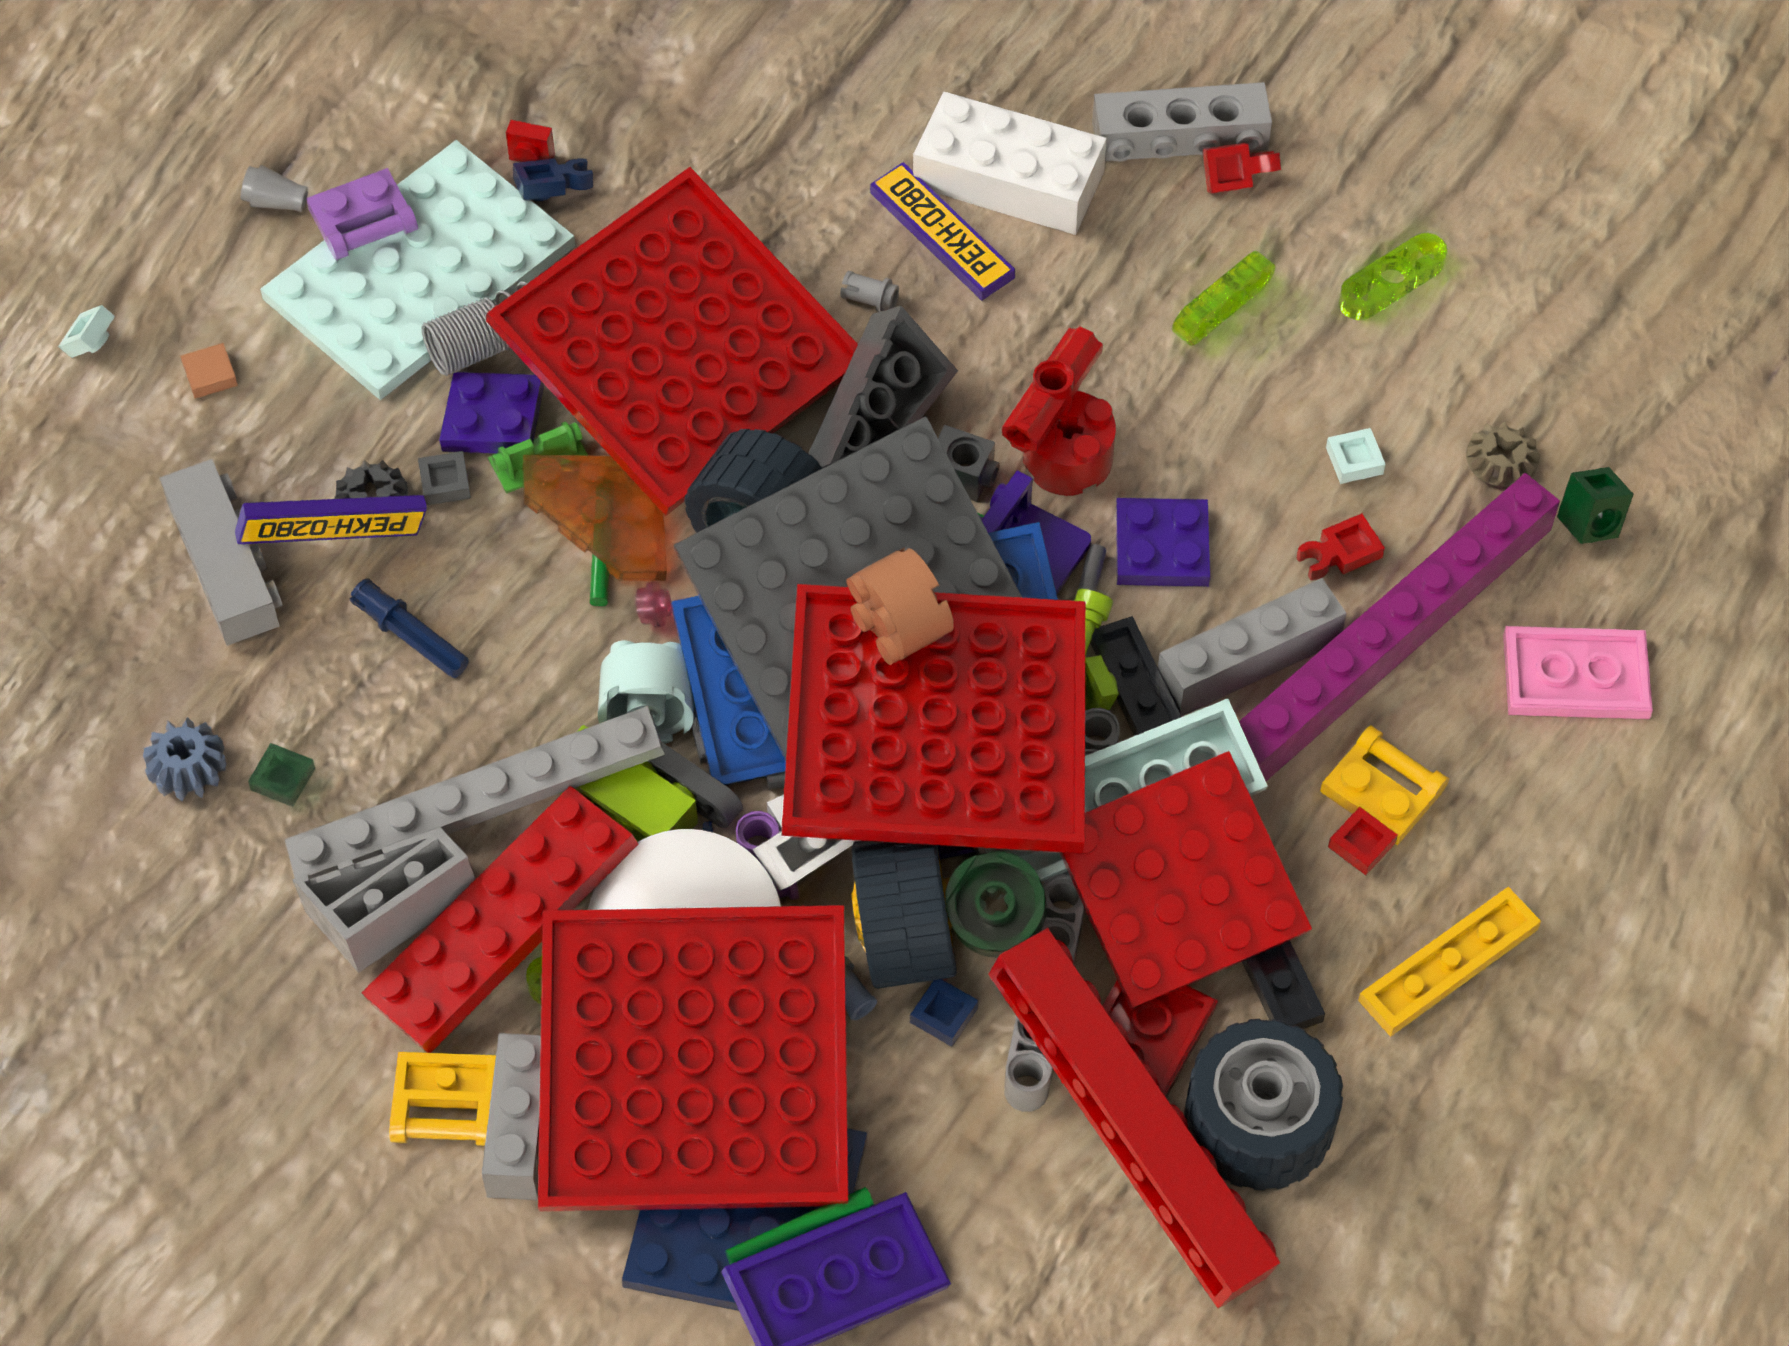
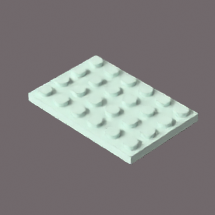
M457 140L397 184L407 205L411 207L415 215L418 230L408 234L401 231L348 251L349 256L337 261L324 240L260 289L262 298L267 304L379 400H382L431 361L422 336L421 327L424 322L427 323V321L432 319L435 320L436 317L439 318L440 315L443 316L448 312L451 313L456 308H463L468 303H475L480 298L487 297L495 304L496 295L500 290L512 295L516 292L517 285L521 281L529 283L576 247L575 237L572 233L531 200H523L519 190ZM502 294L499 297V304L508 297Z

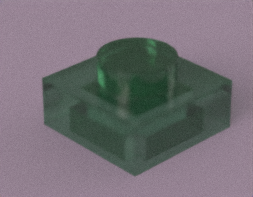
M270 743L248 780L249 787L253 792L293 807L316 768L313 759Z

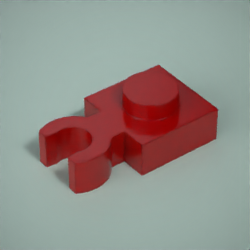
M1361 513L1323 529L1320 538L1321 542L1308 541L1300 545L1296 559L1298 562L1308 558L1318 560L1319 563L1310 566L1308 573L1310 580H1318L1326 576L1329 567L1337 565L1344 575L1383 558L1385 547Z

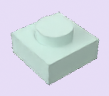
M103 305L80 313L58 347L71 358L86 352H96L107 341L109 333L106 330L115 316Z
M1371 428L1328 437L1326 449L1340 484L1384 474L1386 464Z

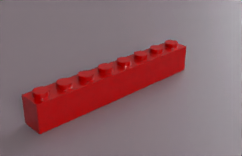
M1046 928L1000 954L988 975L1217 1309L1265 1280L1281 1263L1276 1256L1273 1242L1264 1232L1258 1231L1246 1213V1206L1241 1196L1234 1189L1229 1188L1219 1175L1212 1154L1205 1147L1199 1146L1187 1129L1188 1125L1184 1114L1176 1105L1170 1104L1162 1093L1152 1068L1139 1060L1130 1047L1129 1037L1125 1029L1118 1022L1112 1021L1101 1005V998L1095 986L1091 982L1084 980L1073 965L1072 955L1067 946L1062 941L1056 940L1050 930Z

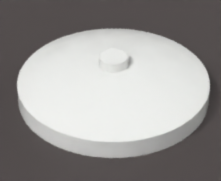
M678 829L661 832L638 841V845L594 889L588 910L770 907L782 905L769 874L762 864L744 847L716 833L694 829Z

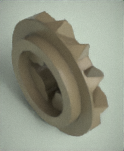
M1503 422L1498 427H1492L1487 423L1482 431L1473 433L1467 447L1466 458L1470 469L1479 479L1494 486L1509 487L1524 473L1530 477L1534 475L1538 467L1540 454L1536 449V439H1529L1525 435L1523 427L1515 430L1509 428L1506 422ZM1497 445L1501 446L1504 451L1512 449L1510 460L1506 459L1503 454L1495 456Z

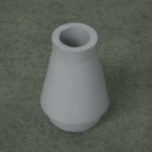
M260 165L259 169L249 166L243 180L240 198L243 201L250 202V207L290 209L302 212L308 196V187L300 185L263 165Z

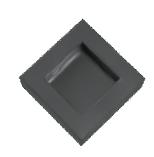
M463 451L418 458L426 505L471 498Z

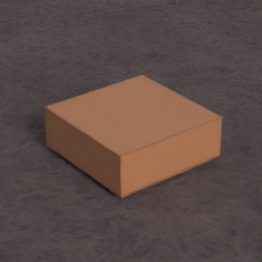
M224 343L180 356L194 399L238 386Z

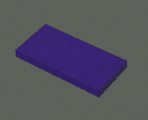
M907 1192L725 1266L721 1271L755 1346H814L946 1290L951 1285Z

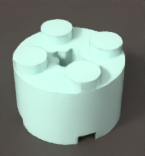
M627 640L618 641L611 645L610 653L603 660L600 669L599 723L648 706L660 740L664 744L671 742L673 734L683 728L684 734L689 731L694 719V701L681 645L676 642L657 644L633 643Z

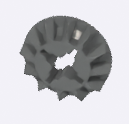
M364 460L358 468L351 469L347 467L342 480L336 481L335 499L366 498L368 496L365 492V486L369 482H372L377 489V496L375 497L408 496L407 481L403 478L399 468L393 469L388 467L384 460L379 464H369Z

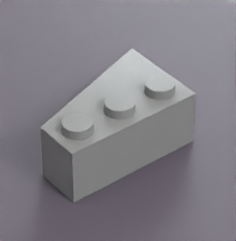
M441 827L382 847L383 854L354 864L351 858L337 863L338 870L309 880L306 874L292 879L306 914L358 973L432 923L475 880L468 856Z

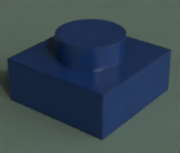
M942 979L933 980L911 1012L910 1023L952 1047L978 1010L979 1000Z

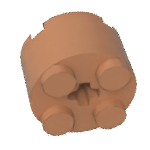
M902 548L846 579L848 588L857 601L855 605L850 607L853 618L863 632L871 629L878 637L876 639L878 650L889 665L908 657L953 631V618L947 600L938 604L933 591L934 588L939 586L935 576L924 560L910 548L907 550Z

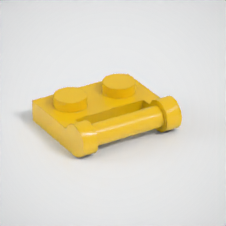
M1370 725L1364 730L1352 749L1322 782L1320 792L1352 814L1359 807L1363 808L1398 834L1396 845H1399L1439 798L1450 778L1438 770L1434 773L1384 740L1382 738L1383 733ZM1373 754L1417 784L1422 790L1417 795H1414L1365 760Z
M398 1052L389 1128L390 1142L407 1143L408 1138L476 1141V1146H485L496 1055ZM410 1107L478 1109L476 1120L409 1118Z

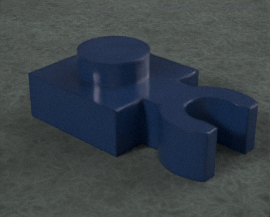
M555 158L513 163V179L523 200L544 201L551 197L566 195V188L574 190L593 188V171L587 170V159H572L565 164L559 165Z

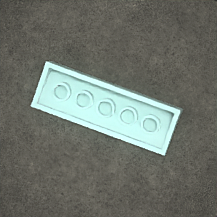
M1228 698L1085 756V812L1227 751H1230L1250 796L1265 791L1268 785ZM973 847L977 855L1004 851L1019 856L1033 867L1041 882L1067 872L1059 852ZM1000 894V896L997 898V900L1000 899V898H1003V897H1005V896L1002 895V894Z

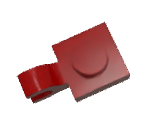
M1247 143L1203 149L1207 192L1209 193L1253 187L1252 174L1281 170L1279 152L1264 151L1250 155L1249 144Z

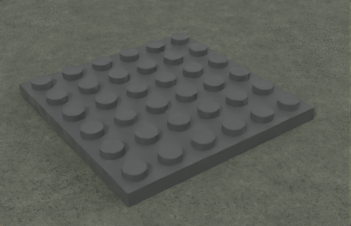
M926 416L673 546L785 761L797 584L848 587L846 579L856 572L902 548H905V550L910 548L924 560L935 576L939 586L933 589L934 592L1022 598Z

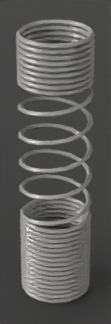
M521 281L517 285L516 291H518L520 287L525 286L527 283ZM500 290L496 295L495 304L487 297L480 298L475 303H468L463 308H456L451 313L448 312L443 316L440 315L439 318L436 317L435 320L432 319L427 321V323H423L421 328L426 349L441 374L448 376V374L455 373L457 370L460 371V369H464L469 365L471 366L476 364V362L483 361L485 358L488 359V357L509 349L506 342L486 322V315L488 311L499 304V297L502 294L507 297L511 296V294Z

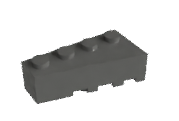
M902 306L874 313L869 319L808 453L823 468L921 419L958 372L955 366Z

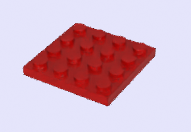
M1230 751L1085 812L1083 854L1059 852L1131 1010L1312 930L1310 922Z

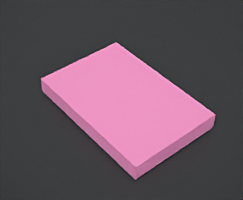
M1505 627L1503 639L1508 715L1650 719L1653 708L1646 630Z

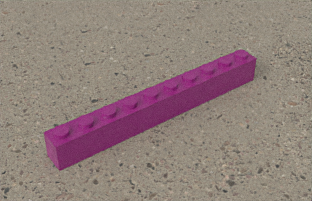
M1524 473L1239 721L1240 726L1265 781L1269 780L1547 535L1552 529L1560 500L1528 474Z

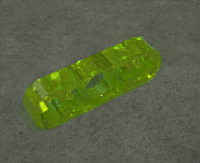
M1431 233L1418 234L1347 278L1341 286L1339 297L1341 312L1354 320L1368 319L1438 275L1444 268L1447 255V246L1444 240ZM1419 252L1425 255L1418 259ZM1429 254H1433V255H1434V258L1432 259V258H1431L1430 256H1428V255H1429ZM1386 270H1396L1402 273L1405 279L1399 283H1391L1386 281L1381 274ZM1352 294H1354L1358 298L1354 300L1352 298ZM1368 294L1367 301H1365L1361 297Z
M1259 251L1251 252L1180 311L1173 322L1172 332L1190 346L1199 343L1264 289L1274 275L1275 264Z

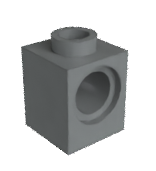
M944 425L938 439L970 500L978 502L984 487L991 488L998 475L1000 463L994 461L995 442ZM960 464H969L970 466H961Z

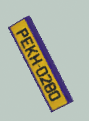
M904 162L870 184V193L981 301L1015 279V268L921 178L913 176V171Z
M424 495L242 504L235 528L237 544L417 536L427 511V505Z

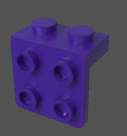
M1017 470L1007 485L1001 483L996 488L990 501V509L984 517H979L988 533L1039 522L1056 594H1058L1091 545V535L1087 531L1031 504L1033 478Z

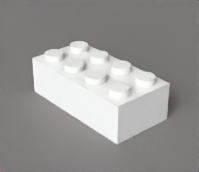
M943 92L913 154V176L921 178L935 193L1076 235L1104 173L1106 138Z

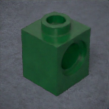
M1610 467L1573 472L1570 475L1557 518L1580 544L1619 538L1634 493Z

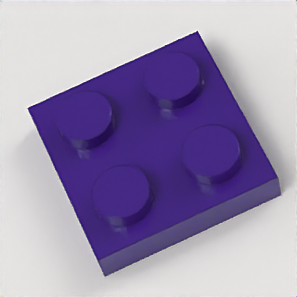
M453 373L439 438L442 452L463 451L468 453L497 454L498 448L502 446L508 448L528 439H531L533 443L544 390L542 381L536 375Z
M1116 498L1117 585L1209 587L1208 499Z

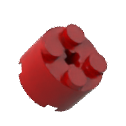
M1076 391L1070 411L1065 416L1058 418L1038 450L1023 452L1024 466L1034 476L1033 481L1040 488L1057 495L1074 496L1082 494L1083 489L1094 484L1097 487L1106 480L1112 469L1116 423L1111 405L1104 399H1098L1089 393Z

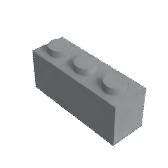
M498 1034L482 1166V1178L487 1198L538 1200L541 1035Z

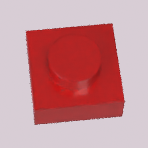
M510 120L505 132L509 160L528 162L554 159L555 148L552 128Z
M1359 807L1330 837L1328 848L1366 876L1396 844L1398 834Z

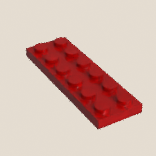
M569 786L361 992L362 995L426 1053H432L542 942L543 911L574 910L638 845V842L633 834L572 786Z

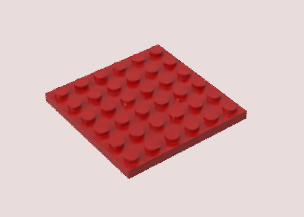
M688 167L488 311L486 315V322L665 516L684 503L688 488L730 433L738 432L740 429H759L772 434L778 431L842 381L858 346V343L691 167Z
M797 584L781 836L1083 854L1085 843L1086 601L934 592L938 604L947 600L953 618V631L908 657L889 665L878 650L876 644L878 637L871 629L863 632L855 622L850 607L855 605L857 601L848 587Z
M844 905L543 911L538 1209L540 1212L818 1207L829 1204H848Z

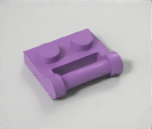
M388 168L306 198L308 209L336 261L349 256L348 251L387 236L401 231L408 234L418 230L415 215L411 207L407 205Z

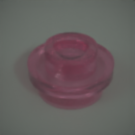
M657 581L647 582L646 587L636 590L638 616L643 625L652 624L655 628L663 627L666 617L672 615L670 593L666 588L661 589Z

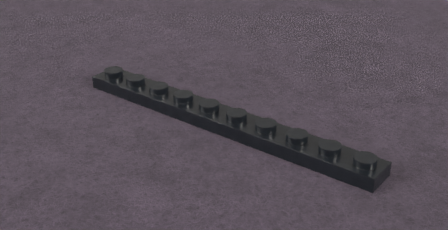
M1133 616L1100 626V628H1095L1090 644L1095 655H1101L1109 673H1112L1116 679L1119 693L1116 699L1134 736L1181 718ZM1290 941L1242 961L1270 1021L1272 1019L1281 1020L1286 1024L1296 1025L1302 1029L1324 1021L1325 1012Z

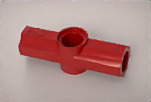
M1081 326L1075 329L1068 328L1048 360L1041 362L1035 368L1031 385L1002 426V436L1010 442L1012 447L1024 453L1037 451L1058 418L1065 416L1070 411L1074 394L1103 351V344L1098 341L1093 332Z

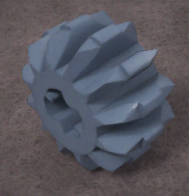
M187 717L182 727L176 728L174 724L167 721V732L165 734L151 733L150 740L152 746L144 748L143 758L146 763L145 772L148 780L152 784L156 783L158 791L163 796L174 791L176 797L183 802L190 791H194L196 795L202 798L204 793L203 786L205 784L218 787L220 780L218 773L226 770L227 762L223 754L225 748L222 739L218 735H213L211 727L206 722L195 728L194 722Z

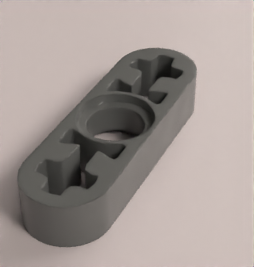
M661 742L665 755L648 762L655 768L660 777L671 784L674 782L680 783L694 795L697 813L716 826L727 828L743 810V804L738 796L723 783Z

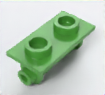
M566 421L562 422L560 427L540 434L539 437L534 439L533 443L531 439H528L508 448L502 446L498 448L497 454L488 457L506 494L590 459L580 442L583 437L578 424L575 422L568 425Z

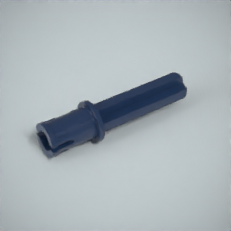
M369 578L363 579L355 586L351 592L350 602L371 616L378 623V628L382 632L392 631L452 678H458L469 664L468 657L406 610L407 604L402 599L395 600Z

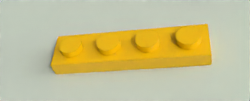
M1508 886L1360 992L1358 1001L1391 1037L1538 931L1541 920Z

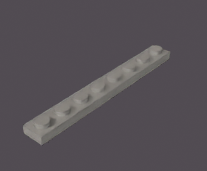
M648 706L287 838L285 843L294 877L298 878L307 874L309 880L338 870L337 863L351 858L354 864L383 854L382 847L439 827L448 835L562 793L569 786L576 788L665 755L652 713Z

